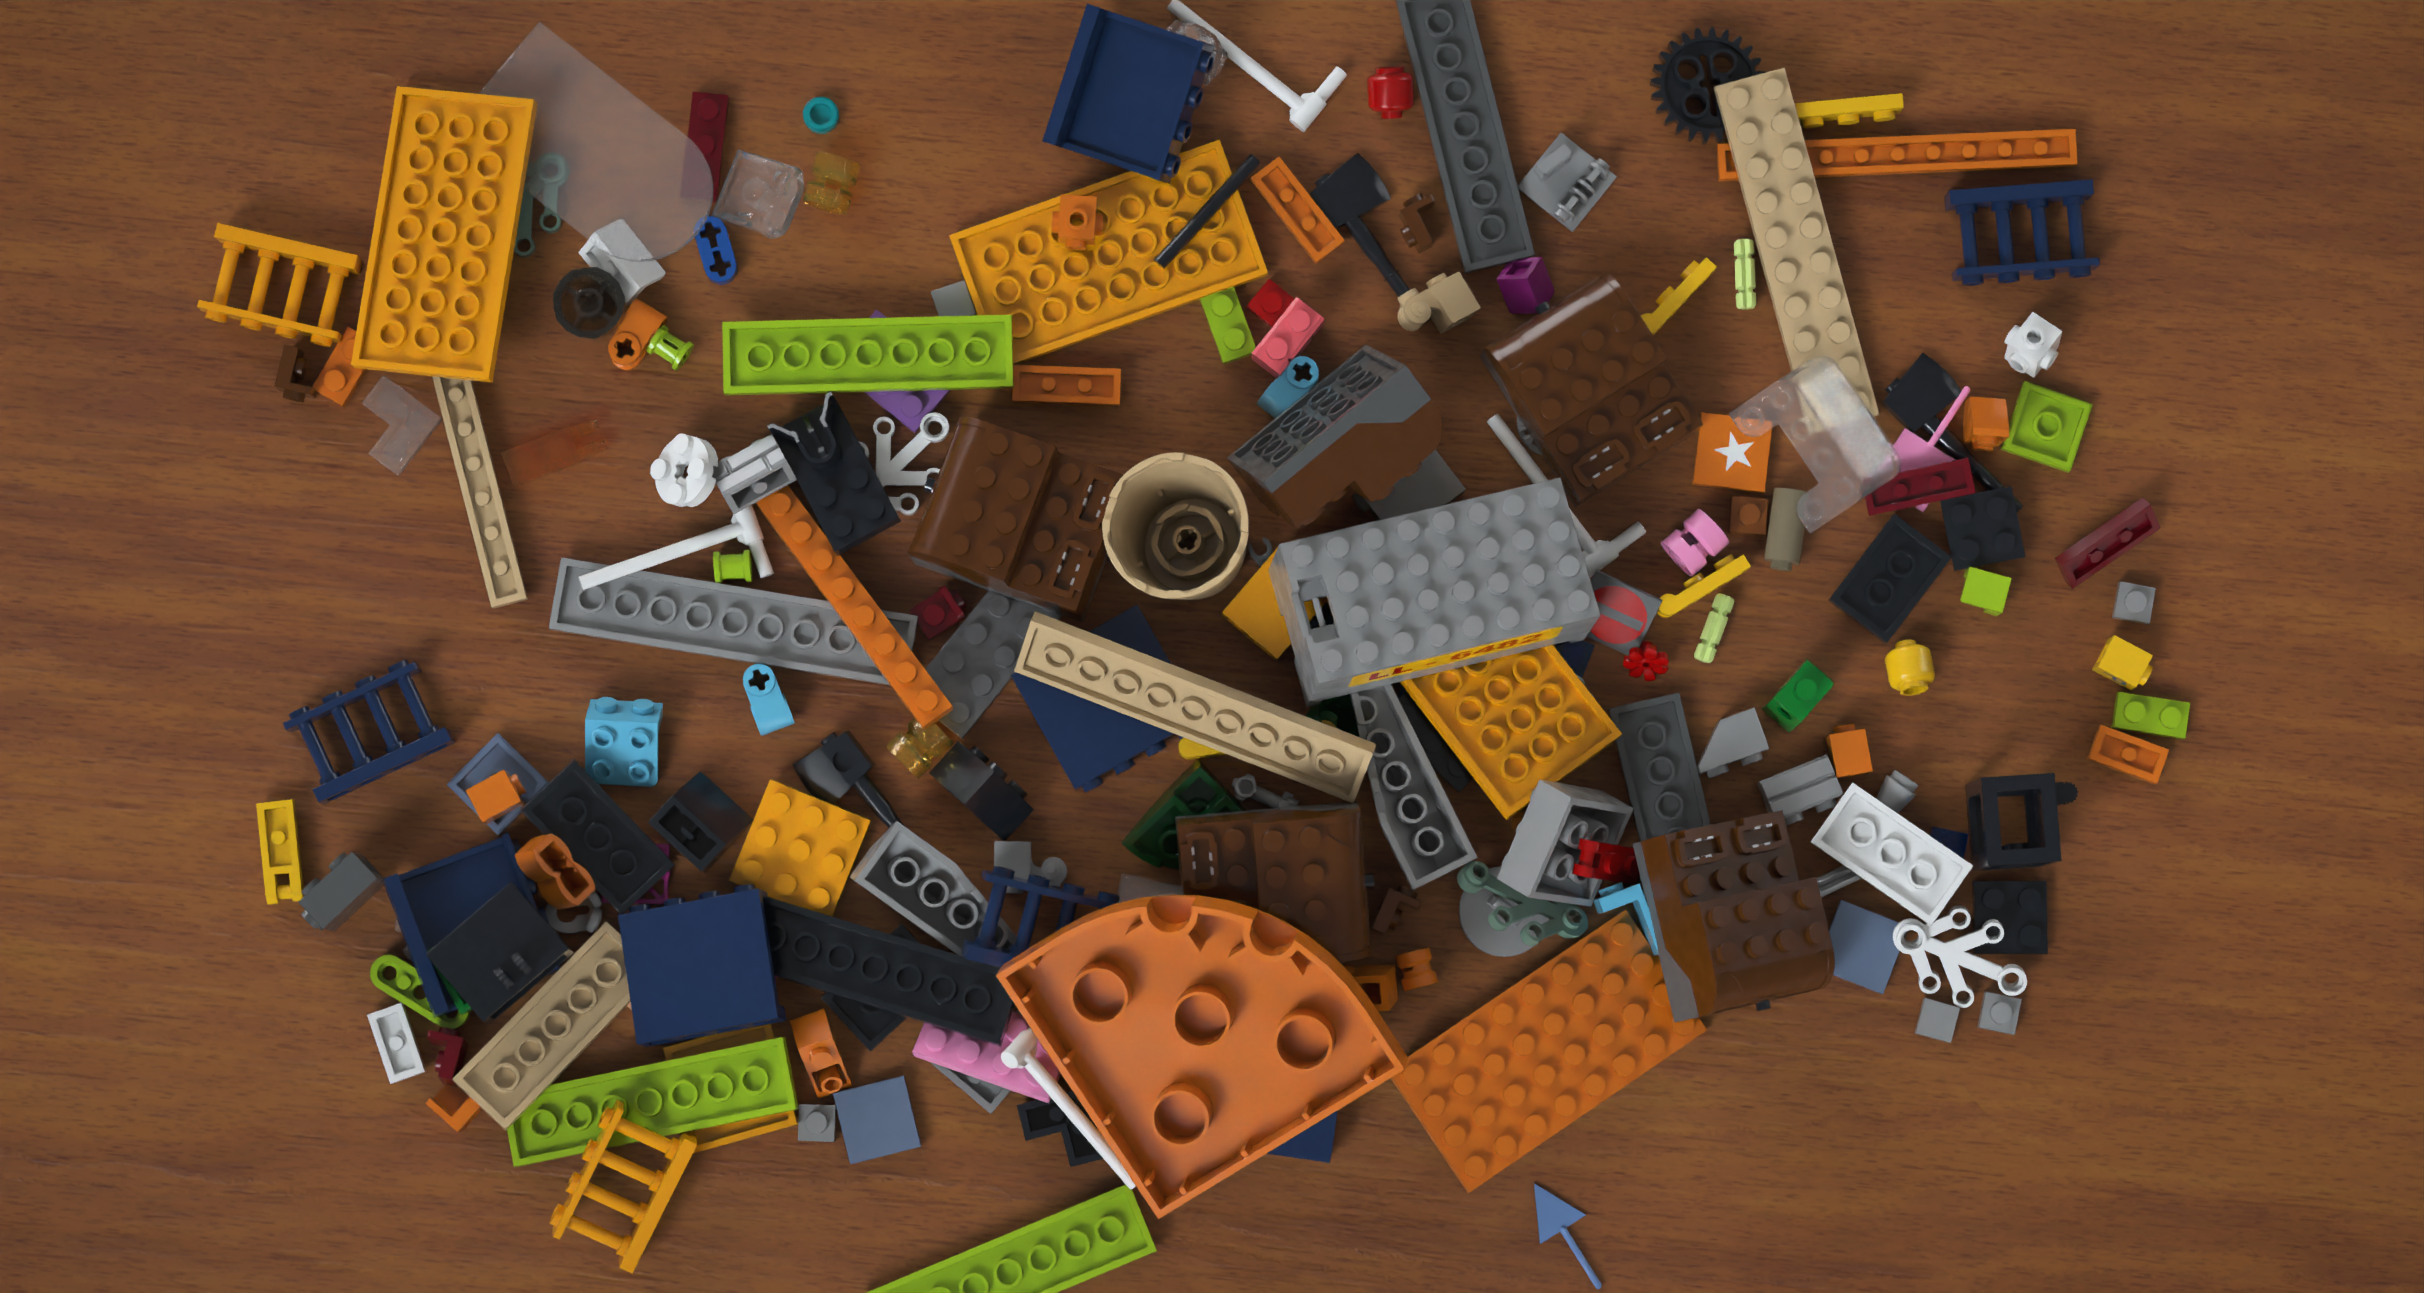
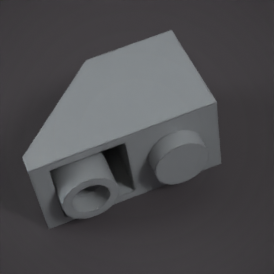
M1755 707L1721 719L1716 723L1697 764L1699 775L1707 772L1708 778H1712L1729 772L1727 765L1741 760L1742 765L1746 766L1763 759L1761 752L1768 750L1769 746Z

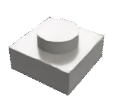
M2118 582L2112 618L2148 625L2151 619L2156 588Z
M1984 992L1977 1028L2015 1035L2022 999Z
M799 1104L798 1141L835 1142L836 1105Z

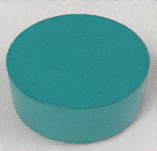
M815 97L805 105L803 119L810 131L816 134H827L838 125L839 111L831 99Z

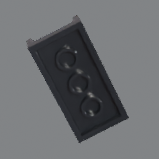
M831 391L826 393L824 404L782 427L774 423L767 425L796 476L802 491L837 556L901 522L844 412Z
M572 758L569 764L530 801L520 807V810L544 835L551 833L566 844L571 852L573 862L580 864L588 871L594 881L595 888L620 914H624L675 865L579 765L575 758Z

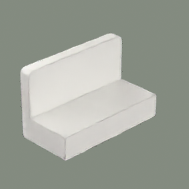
M619 220L595 232L578 252L622 307L631 304L645 287L662 279L666 274L624 220Z

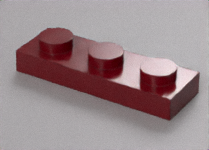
M694 91L692 93L681 188L682 200L718 202L729 107L728 95Z
M1969 457L1861 481L1869 516L1976 493Z
M2142 497L2055 557L2065 582L2072 589L2158 531L2160 525L2151 504Z

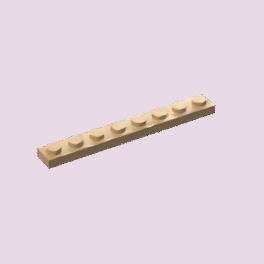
M432 376L491 607L494 609L528 600L472 380Z

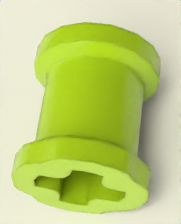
M663 325L652 337L646 351L649 354L656 353L670 362L672 369L678 371L691 354L694 344L690 341L687 343L683 342L669 333V328Z
M750 549L744 550L742 554L721 555L719 551L713 552L715 583L722 584L723 580L745 579L746 582H752Z

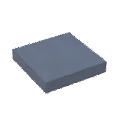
M497 733L447 785L478 815L465 790L503 769L508 771L510 776L517 774L526 790V793L521 795L525 804L549 782ZM518 807L487 825L500 836L523 812Z
M1840 900L1829 927L1835 956L1833 976L1882 995L1900 952L1893 941V931L1899 922Z
M904 1076L833 1093L850 1164L922 1147Z

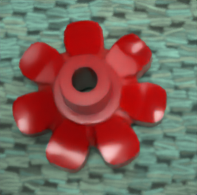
M1650 641L1642 642L1639 648H1631L1629 656H1624L1623 666L1629 669L1630 677L1639 678L1644 674V680L1648 682L1656 680V673L1663 675L1669 669L1668 654L1666 652H1657V646Z

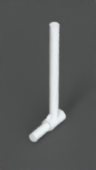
M1172 0L1167 7L1171 13L1290 106L1289 121L1302 132H1305L1327 105L1326 101L1347 76L1341 68L1336 66L1315 93H1304L1300 97L1181 1Z
M1496 414L1487 421L1488 425L1531 482L1535 484L1548 481L1500 415ZM1570 509L1580 547L1584 550L1582 553L1589 577H1592L1596 570L1600 571L1619 557L1618 553L1646 533L1644 527L1637 521L1612 541L1598 540L1595 542Z
M751 505L734 514L731 519L732 524L581 575L578 579L582 590L736 537L739 542L749 546L760 578L771 576L774 574L762 541L764 540L763 533Z
M1029 1027L1027 1030L1021 1031L1002 1052V1062L1009 1068L1022 1069L1025 1067L1130 1190L1136 1187L1100 1131L1035 1057L1037 1054L1036 1045L1038 1038Z

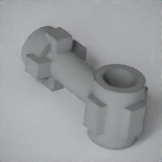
M1248 773L1240 778H1234L1231 787L1234 788L1235 799L1242 802L1245 799L1251 798L1271 808L1294 807L1299 802L1289 792L1285 791L1281 797L1256 785L1255 776Z

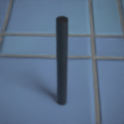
M1250 154L1156 256L1154 261L1165 269L1261 164L1260 161Z

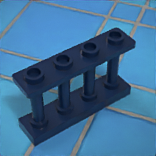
M2093 179L1949 190L1944 196L1945 210H1955L1956 215H1960L1964 268H1958L1952 273L1953 281H1962L1963 286H1975L1984 284V279L1998 278V283H2013L2020 281L2019 276L2033 275L2034 280L2037 281L2056 278L2055 273L2069 272L2071 278L2090 276L2091 271L2100 266V258H2086L2081 205H2084V200H2088L2094 194ZM2063 202V207H2067L2072 260L2050 261L2045 209L2049 207V203ZM2014 205H2027V209L2031 210L2036 258L2034 263L2015 264L2010 220V211L2013 210ZM1991 207V211L1996 215L2000 265L1979 267L1974 214L1977 213V208Z
M408 660L400 661L388 668L389 674L376 679L375 675L366 677L356 682L355 686L357 689L344 695L342 691L334 692L322 699L323 705L310 710L309 706H305L289 714L291 720L283 723L285 730L290 733L298 729L300 730L321 776L319 780L320 786L312 789L319 803H329L456 743L451 731L446 727L439 729L438 725L434 726L412 679V676L422 672L418 663L413 662L409 664ZM397 683L421 731L418 733L420 739L408 745L405 740H400L379 694V691ZM362 699H366L387 745L385 749L387 754L376 760H373L372 756L367 755L345 708ZM330 714L333 715L355 762L352 764L354 770L342 776L339 771H334L313 725V722Z
M994 866L993 871L983 869L981 877L985 881L993 883L980 937L976 936L974 942L964 940L961 954L968 960L1001 967L1004 963L1027 950L1030 946L1043 895L1063 899L1056 931L1073 922L1078 903L1097 907L1099 910L1112 904L1120 903V896L1104 891H1099L1098 897L1084 894V887L1071 883H1064L1063 888L1049 885L1050 879L1029 874L1028 880L1014 877V870L1000 866ZM1008 886L1028 891L1015 945L1010 946V950L996 947L997 941H994Z

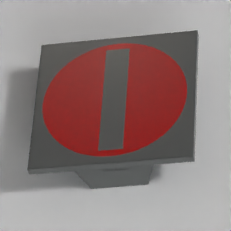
M1596 570L1591 584L1601 616L1586 637L1629 656L1631 648L1640 647L1662 603V599Z

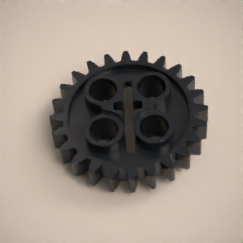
M1714 27L1710 28L1707 37H1703L1700 29L1696 28L1694 39L1692 40L1685 32L1682 33L1680 36L1682 45L1680 46L1671 40L1668 47L1672 54L1663 51L1659 54V59L1665 65L1654 64L1652 69L1653 72L1660 75V77L1653 78L1650 81V86L1659 88V91L1651 95V100L1662 102L1656 108V114L1667 112L1668 116L1664 125L1667 126L1675 122L1677 124L1676 136L1684 129L1689 131V142L1694 139L1696 134H1700L1703 145H1706L1710 135H1714L1716 142L1720 144L1723 139V133L1726 132L1715 91H1712V100L1717 116H1712L1708 89L1700 87L1705 79L1703 66L1699 59L1701 55L1706 58L1708 81L1710 84H1716V86L1766 73L1764 71H1755V68L1761 62V58L1750 60L1748 56L1753 47L1749 46L1742 50L1739 47L1742 40L1741 36L1737 37L1733 42L1728 41L1729 30H1725L1721 38L1716 37ZM1716 58L1727 59L1731 64V70L1726 73L1718 72L1714 68L1713 60ZM1683 64L1692 66L1696 71V77L1691 80L1682 78L1678 73V67ZM1690 99L1699 100L1704 107V111L1700 114H1692L1686 109L1685 102Z

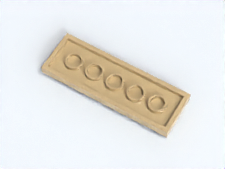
M605 922L452 1079L505 1131L630 1002L621 935L608 922Z

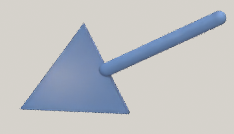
M1534 1183L1540 1244L1561 1232L1595 1288L1601 1289V1282L1567 1230L1568 1226L1584 1217L1585 1214Z

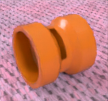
M1430 947L1395 956L1397 967L1402 969L1404 977L1401 982L1404 991L1439 983L1436 972L1431 969L1430 961L1432 955Z

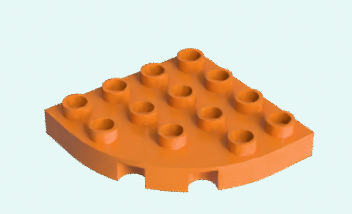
M1161 895L1115 903L1088 913L1062 927L1004 963L996 974V977L1158 1219L1405 1070L1408 1056L1367 994L1351 973L1330 952L1307 934L1287 922L1259 909L1229 900L1200 895Z

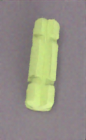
M1738 239L1734 243V256H1737V259L1734 261L1735 289L1738 290L1736 294V307L1742 310L1753 309L1756 306V293L1753 292V289L1756 287L1755 259L1752 258L1754 254V241L1752 239Z
M1718 593L1715 596L1712 604L1714 609L1709 612L1700 636L1702 642L1698 643L1694 653L1695 659L1704 663H1711L1717 651L1715 646L1719 645L1728 621L1727 613H1731L1735 602L1732 597L1722 593Z

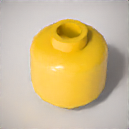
M1909 639L1897 642L1895 649L1888 652L1885 657L1889 684L1891 688L1900 691L1901 695L1913 696L1924 693L1929 689L1928 685L1932 684L1935 679L1930 649L1924 645L1916 644L1915 640Z

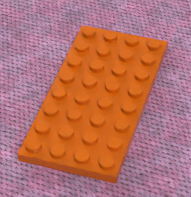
M1625 909L1409 1055L1405 1070L1393 1076L1391 1080L1467 1193H1470L1700 1036L1707 1029L1699 1017L1674 1023L1660 959L1657 955H1653L1648 941Z

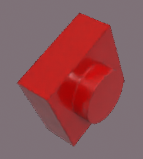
M1268 279L1246 308L1272 328L1294 301V298L1271 279Z

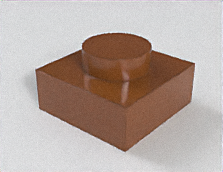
M1732 496L1728 533L1765 536L1768 499Z

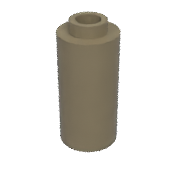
M1774 488L1764 560L1771 562V569L1792 571V565H1800L1810 493L1806 491Z

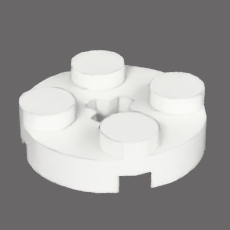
M683 433L678 434L666 445L659 458L651 465L650 474L655 479L660 497L666 503L679 507H695L707 499L715 486L716 478H713L712 475L713 466L718 467V457L715 449L708 441ZM689 465L687 468L688 476L687 478H684V470L686 466Z

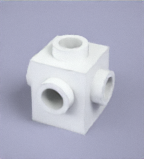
M2032 312L2021 327L2015 325L2008 333L2004 341L2007 344L2004 359L2016 371L2020 373L2026 372L2034 378L2042 368L2048 370L2057 358L2058 352L2056 350L2059 347L2063 331Z

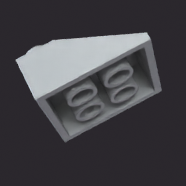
M1540 779L1537 787L1531 793L1530 803L1522 821L1516 828L1515 838L1509 852L1502 861V868L1497 879L1528 898L1591 907L1602 880L1572 874L1574 863H1578L1581 852L1578 849L1579 839L1583 838L1618 845L1634 808L1602 790Z

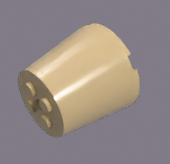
M1185 453L1160 454L1132 467L1112 489L1102 522L1103 540L1112 564L1131 585L1155 597L1199 600L1221 592L1236 578L1245 559L1249 536V514L1241 490L1232 477L1220 466L1208 459ZM1191 536L1196 540L1194 542L1195 547L1188 550L1185 547V539Z

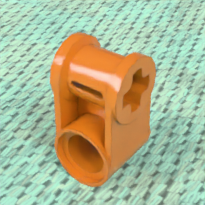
M636 298L628 308L619 328L609 342L608 352L613 364L618 369L624 371L637 368L647 353L646 349L652 337L660 327L666 325L668 316ZM628 345H631L633 355H625L621 359L618 348L626 349Z

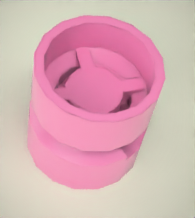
M1697 509L1683 522L1684 529L1682 531L1675 529L1661 542V546L1668 556L1690 577H1693L1707 564L1706 557L1708 555L1715 557L1729 544V540L1724 532L1701 509Z

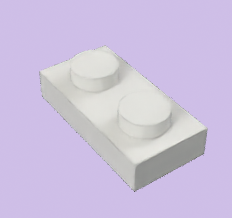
M403 1003L367 1015L390 1084L427 1072Z

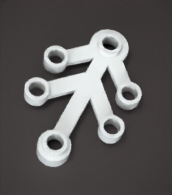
M936 412L925 415L920 423L921 432L892 460L891 437L895 433L894 422L885 416L875 420L873 430L877 436L876 475L883 488L885 486H925L930 474H939L940 469L930 468L927 471L902 470L931 442H941L948 436L949 423L945 416ZM881 422H888L891 425V430L887 434H881L877 430L878 425ZM934 422L939 423L942 426V431L938 435L930 434L928 431L930 424ZM859 441L862 448L865 449V454L867 458H869L868 447L866 446V444ZM904 493L900 497H889L894 509L904 515H913L919 509L918 498L912 493ZM905 498H912L915 501V506L911 510H904L901 506L902 501Z
M1956 905L1949 910L1948 915L1937 918L1932 926L1918 919L1908 918L1900 921L1894 928V944L1902 953L1911 955L1919 974V987L1924 993L1933 994L1941 986L1940 976L1936 971L1931 970L1925 951L1940 957L1952 987L1953 1002L1960 1008H1967L1973 1003L1974 993L1972 988L1965 983L1959 965L1996 980L1999 989L2009 996L2021 994L2027 986L2025 971L2020 966L2007 964L2003 967L1967 952V950L1985 943L1995 944L2003 939L2004 928L1998 920H1987L1981 929L1947 942L1934 938L1933 936L1951 928L1960 930L1970 924L1969 910L1962 905ZM1957 912H1963L1966 915V919L1961 923H1957L1952 919L1953 915ZM1991 926H1996L2000 929V932L1997 936L1990 937L1986 934V930ZM1909 930H1914L1918 933L1917 938L1913 941H1908L1904 938L1905 933ZM2008 973H2016L2018 975L2017 981L2014 983L2006 982L2005 976ZM1926 977H1934L1936 984L1932 987H1926L1923 984V980ZM1967 991L1970 994L1967 1000L1960 1001L1956 998L1958 992Z

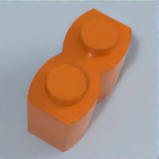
M551 833L530 839L515 854L517 864L528 878L538 883L539 890L544 899L556 909L561 910L579 906L596 889L588 871L580 864L573 862L571 852L566 844Z

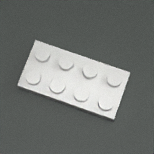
M1853 782L1811 841L1813 845L1930 926L1933 925L1973 868L1972 864Z

